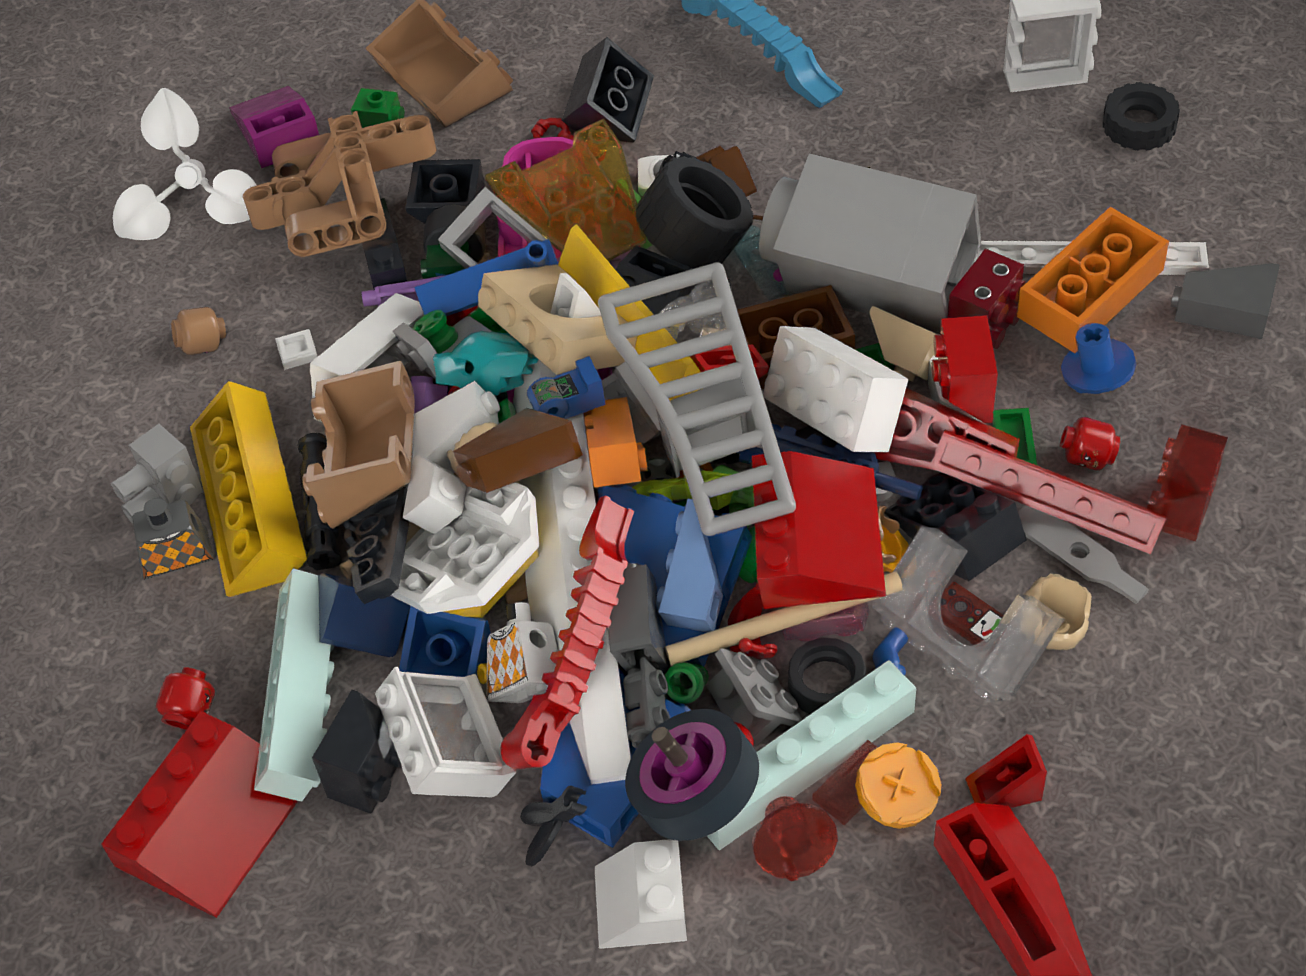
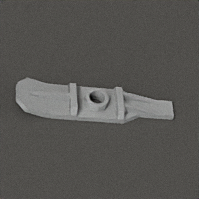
M1024 506L1018 511L1026 538L1039 545L1047 553L1053 555L1088 582L1101 583L1124 595L1135 604L1149 592L1146 586L1121 570L1112 552L1069 522L1029 506ZM1081 551L1086 557L1076 558L1071 553Z

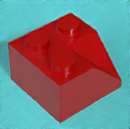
M987 315L941 319L940 334H936L933 337L934 355L938 357V359H933L931 363L933 382H939L942 397L983 423H992L998 372Z

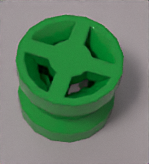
M434 310L427 313L413 327V330L430 342L438 354L449 349L458 339V332L454 327L448 326L446 323L447 316L442 310Z

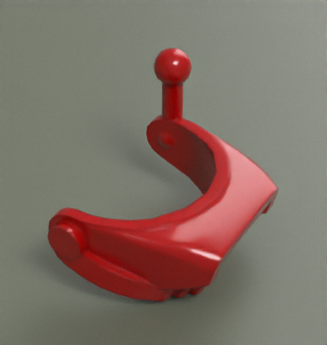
M758 583L734 606L728 618V626L761 615L763 604ZM760 637L753 640L743 638L739 644L730 647V651L742 652L749 657L759 660L770 659L778 651L775 644L761 645Z

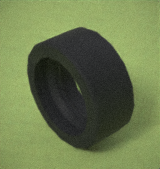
M822 637L814 639L796 649L791 657L788 670V689L798 703V707L811 715L864 678L866 666L861 654L851 644L836 638ZM822 661L836 662L850 672L851 683L839 692L831 694L818 693L809 689L804 684L803 673L812 664Z

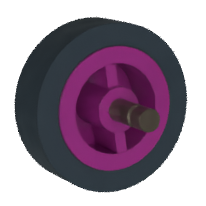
M696 709L683 712L657 726L635 750L625 777L627 797L637 812L659 835L678 841L702 838L727 825L746 806L757 785L759 759L753 745L736 723L726 714L711 709Z

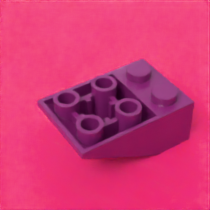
M289 86L229 107L261 169L273 165L272 154L278 146L319 135L315 117L306 101Z

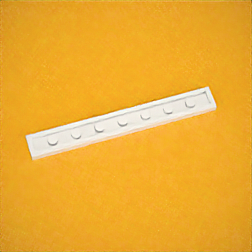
M981 241L975 261L986 248L1024 264L1023 274H1036L1072 241ZM1169 242L1164 270L1159 275H1186V272L1209 270L1206 242Z

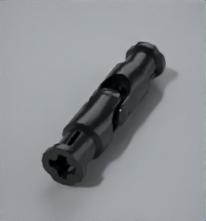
M308 433L298 440L297 446L303 458L299 471L302 503L307 511L304 518V534L310 548L306 556L307 564L318 571L338 566L342 558L336 546L339 526L332 529L328 523L321 521L316 501L313 496L306 494L303 486L302 477L303 474L307 473L308 465L319 463L324 469L322 452L327 447V438L322 433ZM321 554H325L324 560L321 558Z

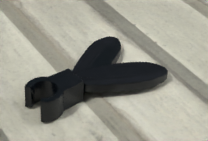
M568 786L553 803L533 802L523 808L520 815L522 822L531 826H541L528 847L525 859L526 865L532 867L541 861L558 834L563 821L568 822L576 815L580 816L586 811V805L577 803L579 797L586 794V790Z

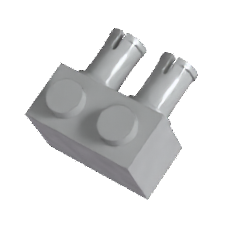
M157 424L129 444L137 465L111 483L116 495L125 503L121 508L132 524V516L136 512L143 511L145 503L152 498H162L167 504L184 500L190 505L203 492L186 447L160 424Z

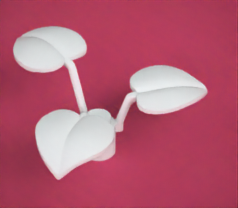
M167 88L160 89L142 115V135L156 149L166 150L172 147L173 152L183 163L175 171L176 181L157 197L153 190L145 184L131 186L120 195L113 211L115 233L119 237L134 240L159 238L167 231L171 220L169 209L161 201L179 186L192 189L199 184L207 192L211 193L206 200L205 208L213 219L223 224H234L250 220L243 200V193L257 184L245 172L237 169H228L220 172L214 178L213 187L208 184V179L205 178L206 172L203 164L196 159H190L188 155H185L179 149V146L189 147L197 141L199 124L194 112L175 92Z

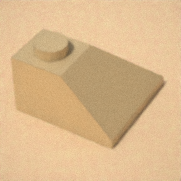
M872 306L869 313L884 359L895 366L893 371L908 378L909 381L913 382L915 376L927 381L929 360L934 355L933 337L936 334Z

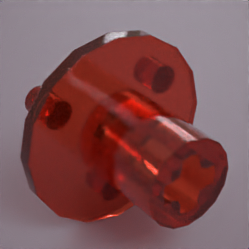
M783 796L776 798L766 807L765 818L756 827L752 840L755 860L763 871L777 878H786L791 882L796 881L798 878L808 876L822 868L832 857L838 842L837 829L834 821L825 810L813 804L799 803L793 797Z

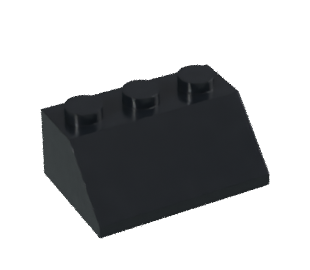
M606 37L582 56L562 121L583 138L595 139L596 133L600 130L603 132V136L605 133L609 134L610 141L633 143L637 137L654 75Z

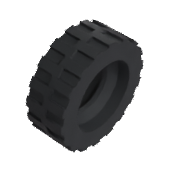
M1136 82L1135 84H1124V86L1114 89V92L1107 96L1102 127L1105 128L1104 133L1111 138L1112 142L1118 143L1124 148H1132L1137 151L1144 149L1146 151L1152 150V148L1156 147L1160 148L1166 142L1169 143L1172 140V136L1176 133L1180 113L1179 102L1165 88L1155 86L1152 83ZM1130 110H1145L1155 114L1157 121L1138 123L1124 117V114Z

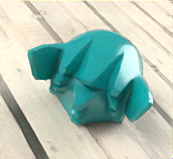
M488 331L471 333L452 352L437 353L433 356L436 384L463 388L475 381L485 392L490 391L493 395H499L501 392L522 386L524 383L522 374H532L533 369L529 365L537 363L539 359L530 354L529 350L509 333Z

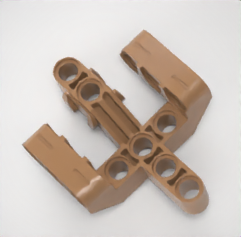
M356 111L352 115H343L332 119V117L328 118L330 133L278 146L272 154L275 177L270 182L250 187L243 193V200L253 228L264 230L285 225L288 248L291 253L300 257L311 256L381 237L386 230V220L373 172L424 160L435 154L437 148L430 120L427 116L414 115L362 128ZM287 163H293V164H294V165H292V166H290V167H284V166H283L284 164H287ZM342 180L347 200L325 205ZM367 216H374L370 219H364ZM337 224L340 225V226H338V227H333V228L331 227V226L337 225ZM300 233H307L303 236H297Z

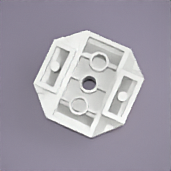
M512 483L488 493L467 487L462 514L436 534L421 528L406 544L399 589L391 596L426 614L446 612L465 617L483 618L539 557V535L534 495L526 486L518 483Z

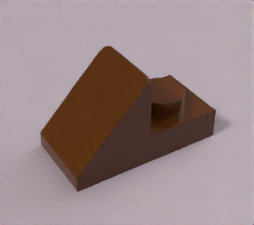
M718 146L696 157L698 160L707 162L724 172L726 176L731 178L742 189L746 197L757 192L741 151L737 146L727 150Z

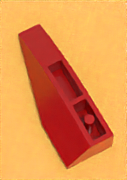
M972 803L937 820L934 847L1016 975L1092 976L1056 875L1008 805Z

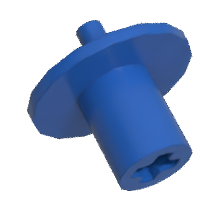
M1100 323L1087 324L1077 331L1075 337L1078 351L1076 353L1069 351L1061 365L1064 381L1078 393L1100 394L1113 391L1131 379L1136 368V360L1133 350L1126 343L1111 339L1109 329Z

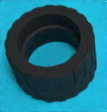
M687 157L670 159L636 206V219L647 240L661 254L694 269L716 262L723 264L752 226L754 216L751 204L747 200L745 193L731 178L707 162Z

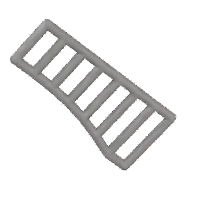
M716 262L602 295L598 300V306L607 338L629 365L650 396L668 430L692 495L702 533L706 536H712L792 513L796 509V502L724 266ZM712 280L717 297L619 324L616 307ZM719 312L722 313L726 326L725 330L642 354H638L627 340ZM730 344L736 359L735 363L659 384L649 369L650 367ZM740 377L746 396L681 415H677L668 399ZM751 411L757 430L695 448L691 447L685 432L686 429ZM762 446L767 465L704 482L698 463ZM772 480L778 500L714 517L709 498Z

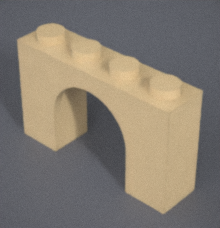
M558 265L483 273L482 285L478 293V307L556 375L576 369L575 361L590 356L596 369L619 366L625 362L607 338L601 316L567 318L551 314L560 273H567ZM617 314L620 325L628 323L624 318ZM637 336L627 339L634 349Z

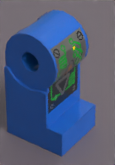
M590 356L575 361L576 369L553 378L544 377L534 381L527 390V397L533 410L567 419L606 405L602 380Z

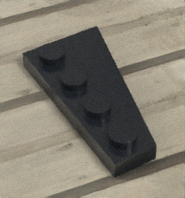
M406 487L393 492L342 523L346 528L344 538L350 547L347 550L348 558L353 563L351 574L355 593L364 605L378 598H387L399 589L410 522L403 518L407 495Z

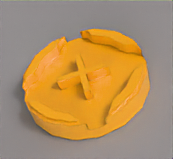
M899 742L881 745L870 752L857 770L855 784L859 802L867 814L882 825L897 829L915 826L929 817L937 806L942 786L938 769L928 755L919 749L916 751L913 748L907 747V744Z

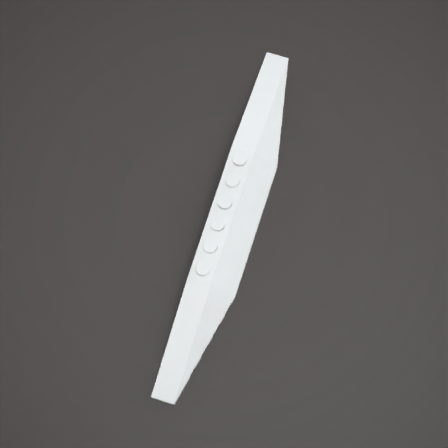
M540 360L535 364L529 365L533 369L532 374H522L524 383L522 386L515 388L513 405L516 414L525 408L533 409L527 397V390L534 381L544 377L553 378L558 376ZM583 413L567 418L572 421L583 455L573 461L515 482L526 486L536 499L539 557L525 571L531 619L534 622L549 623L553 627L558 651L562 650L564 642L558 637L560 630L570 628L572 623L565 616L568 609L578 605V602L570 596L572 589L582 586L573 578L574 571L590 565L592 561L582 558L579 554L584 531L596 506ZM609 627L606 628L602 639L604 641L603 649L598 650L594 662L596 664L595 671L590 672L586 683L589 686L588 690L581 696L578 705L580 707L579 714H575L569 722L591 785L625 780L627 768L631 760L618 662L610 653Z

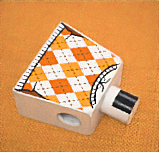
M520 602L506 606L507 626L490 634L487 640V701L524 703L532 699L533 695L545 693L548 685L541 680L543 673L554 672L556 666L550 659L551 653L558 651L553 627L549 623L531 621L530 604Z

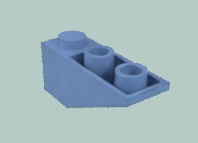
M687 499L685 511H681L676 520V534L678 538L675 549H670L667 555L666 571L668 572L665 587L661 586L658 591L656 608L669 626L711 632L715 630L723 593L708 536L704 535L701 531L693 499Z

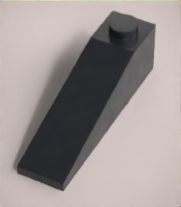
M385 198L380 199L386 220L384 234L374 240L362 242L374 290L377 286L408 282ZM367 216L364 219H370L374 216Z

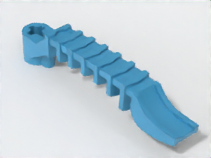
M681 0L682 8L688 13H700L703 16H709L712 14V11L717 9V17L720 19L729 17L728 25L731 27L741 25L740 34L743 36L753 34L751 43L754 46L765 44L763 55L766 58L776 56L774 70L776 72L785 70V78L789 86L816 107L821 108L842 95L843 89L823 72L814 57L812 49L802 43L803 39L790 32L791 28L779 23L778 17L775 15L771 16L766 12L764 6L757 5L754 0Z

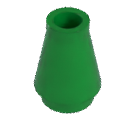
M677 663L671 666L665 675L668 684L667 694L679 703L687 704L695 701L701 695L704 686L709 680L708 671L699 664Z

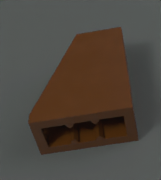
M529 408L523 409L453 451L458 464L456 471L460 480L466 486L486 493L573 461L583 455L571 420Z

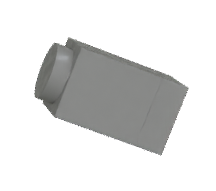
M809 153L799 180L782 177L770 195L760 231V256L762 260L778 264L787 293L798 294L831 285L843 308L870 314L871 307L875 306L921 328L940 333L941 319L948 318L949 294L975 262L981 244L977 195Z

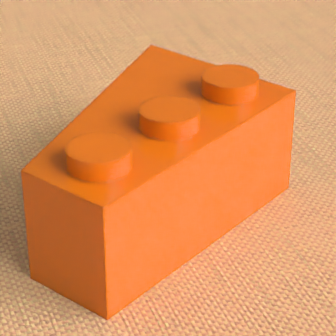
M627 397L605 400L606 405L584 412L594 488L640 482V472L647 471L645 448L641 442L636 443Z

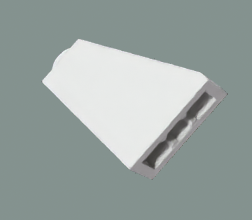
M474 381L415 413L412 460L418 454L454 474L455 472L451 468L447 452L450 449L453 451L455 444L460 441L462 435L468 433L473 426L482 425L486 422L499 424L497 412L500 410L496 397L490 391L485 392Z

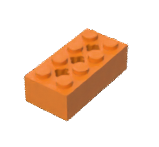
M1109 207L1020 288L1017 317L1073 353H1076L1078 346L1075 336L1081 327L1092 323L1106 325L1164 270L1169 241L1116 209Z

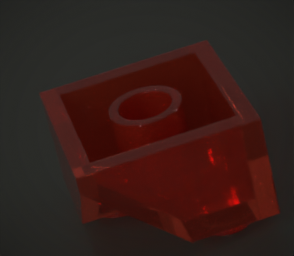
M1181 424L1176 439L1168 438L1162 460L1165 461L1161 466L1157 483L1161 484L1162 488L1160 492L1152 491L1147 509L1166 516L1162 532L1196 542L1217 483L1228 437Z

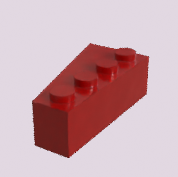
M906 388L889 452H875L876 459L935 470L930 468L944 430L1017 457L1020 439Z

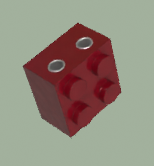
M985 248L949 294L948 318L987 315L993 348L998 349L1005 337L1007 327L1009 325L1015 326L1020 319L1017 317L1020 288L1026 283L1023 280L1024 264Z

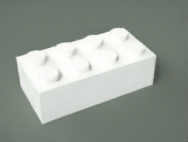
M780 326L768 376L765 381L763 397L853 452H889L908 378L816 328Z

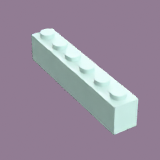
M294 568L279 590L254 790L302 802L311 788H317L321 781L312 756L327 732V729L322 728V724L331 700L330 695L326 694V686L330 682L334 670V662L329 661L330 652L333 650L334 645L321 643L319 640L318 575Z
M888 660L757 751L759 777L750 800L731 822L718 831L707 835V837L720 851L910 716L915 710L916 687Z

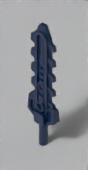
M787 425L780 431L773 429L780 452L793 451L874 468L876 488L914 500H918L920 497L921 485L880 473L875 452H853L840 443H837L833 448L822 445V437L813 433L807 439L797 437L796 429ZM758 447L736 452L740 454L739 461L747 464L752 462V455L764 454L763 449Z

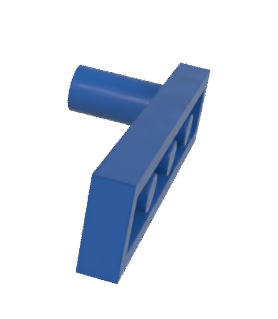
M550 239L542 242L535 240L531 241L525 248L414 288L424 315L434 310H442L446 316L479 304L478 293L481 289L483 273L558 265V261Z

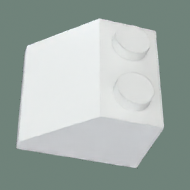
M678 840L635 842L595 866L599 949L687 941Z

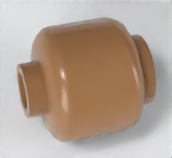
M209 307L183 309L178 313L177 318L171 321L174 345L176 348L181 347L182 351L187 355L216 351L219 347L220 339L226 337L223 318H217L215 312Z

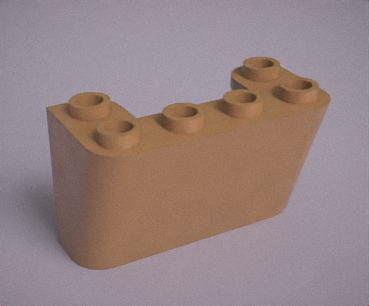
M416 0L365 48L391 78L444 127L450 126L513 91L510 86L513 79L503 68L500 67L498 69L497 66L500 64V61L489 49L483 52L479 48L477 49L466 36L459 38L460 33L448 20L446 22L443 20L447 15L435 2L429 5L425 0Z
M402 361L317 381L315 398L311 399V408L314 417L317 420L321 419L325 426L327 447L322 452L325 467L323 469L319 463L308 465L307 473L303 474L302 480L306 494L313 496L317 503V510L321 521L328 523L330 528L334 529L410 483L415 397L412 383Z

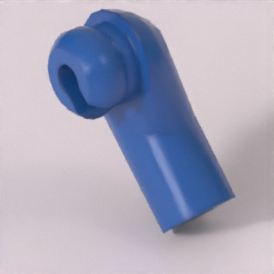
M899 628L891 629L874 650L872 659L876 669L890 660L905 676L906 669L900 664L898 653L908 642V637Z

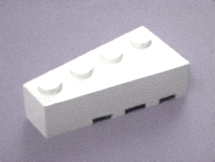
M395 293L387 301L380 304L365 319L358 322L354 328L339 338L321 355L314 358L310 363L312 398H315L317 381L397 361H402L403 365H406L408 362L395 346L399 343V340L392 331L403 322L413 329L415 323L424 316L420 302Z

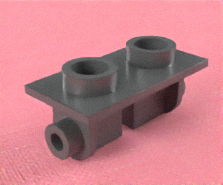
M644 657L640 658L641 669H630L627 672V676L623 679L625 706L629 710L640 706V709L626 713L628 740L632 742L634 748H637L652 730L670 719L665 706L664 694L668 692L666 678L661 670H656Z

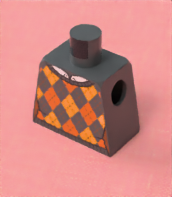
M152 498L145 503L143 511L136 512L132 516L143 580L214 560L208 530L187 501L179 500L167 504L162 498Z

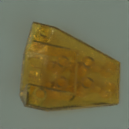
M604 119L574 132L573 147L522 171L516 161L485 175L486 181L497 198L543 237L550 239L551 245L561 253L563 252L570 229L576 224L608 261L632 250L636 245L640 246L646 243V236L642 233L636 219L637 201L622 145Z

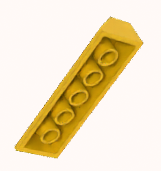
M577 224L570 229L558 266L577 280L576 282L588 293L599 308L598 300L602 295L623 290L630 286ZM642 300L615 308L616 313L627 322L653 315ZM663 328L637 336L635 350L638 354L677 344V342ZM690 357L649 368L659 384L700 373V370ZM688 392V393H685V394H681V395H678V396H674V397H671V398H668V399H669V400H673V399H676V398H678V397L687 395V394L692 393V392Z
M228 381L190 426L226 596L232 597L285 582L293 568L297 570L301 568L307 557L266 393Z

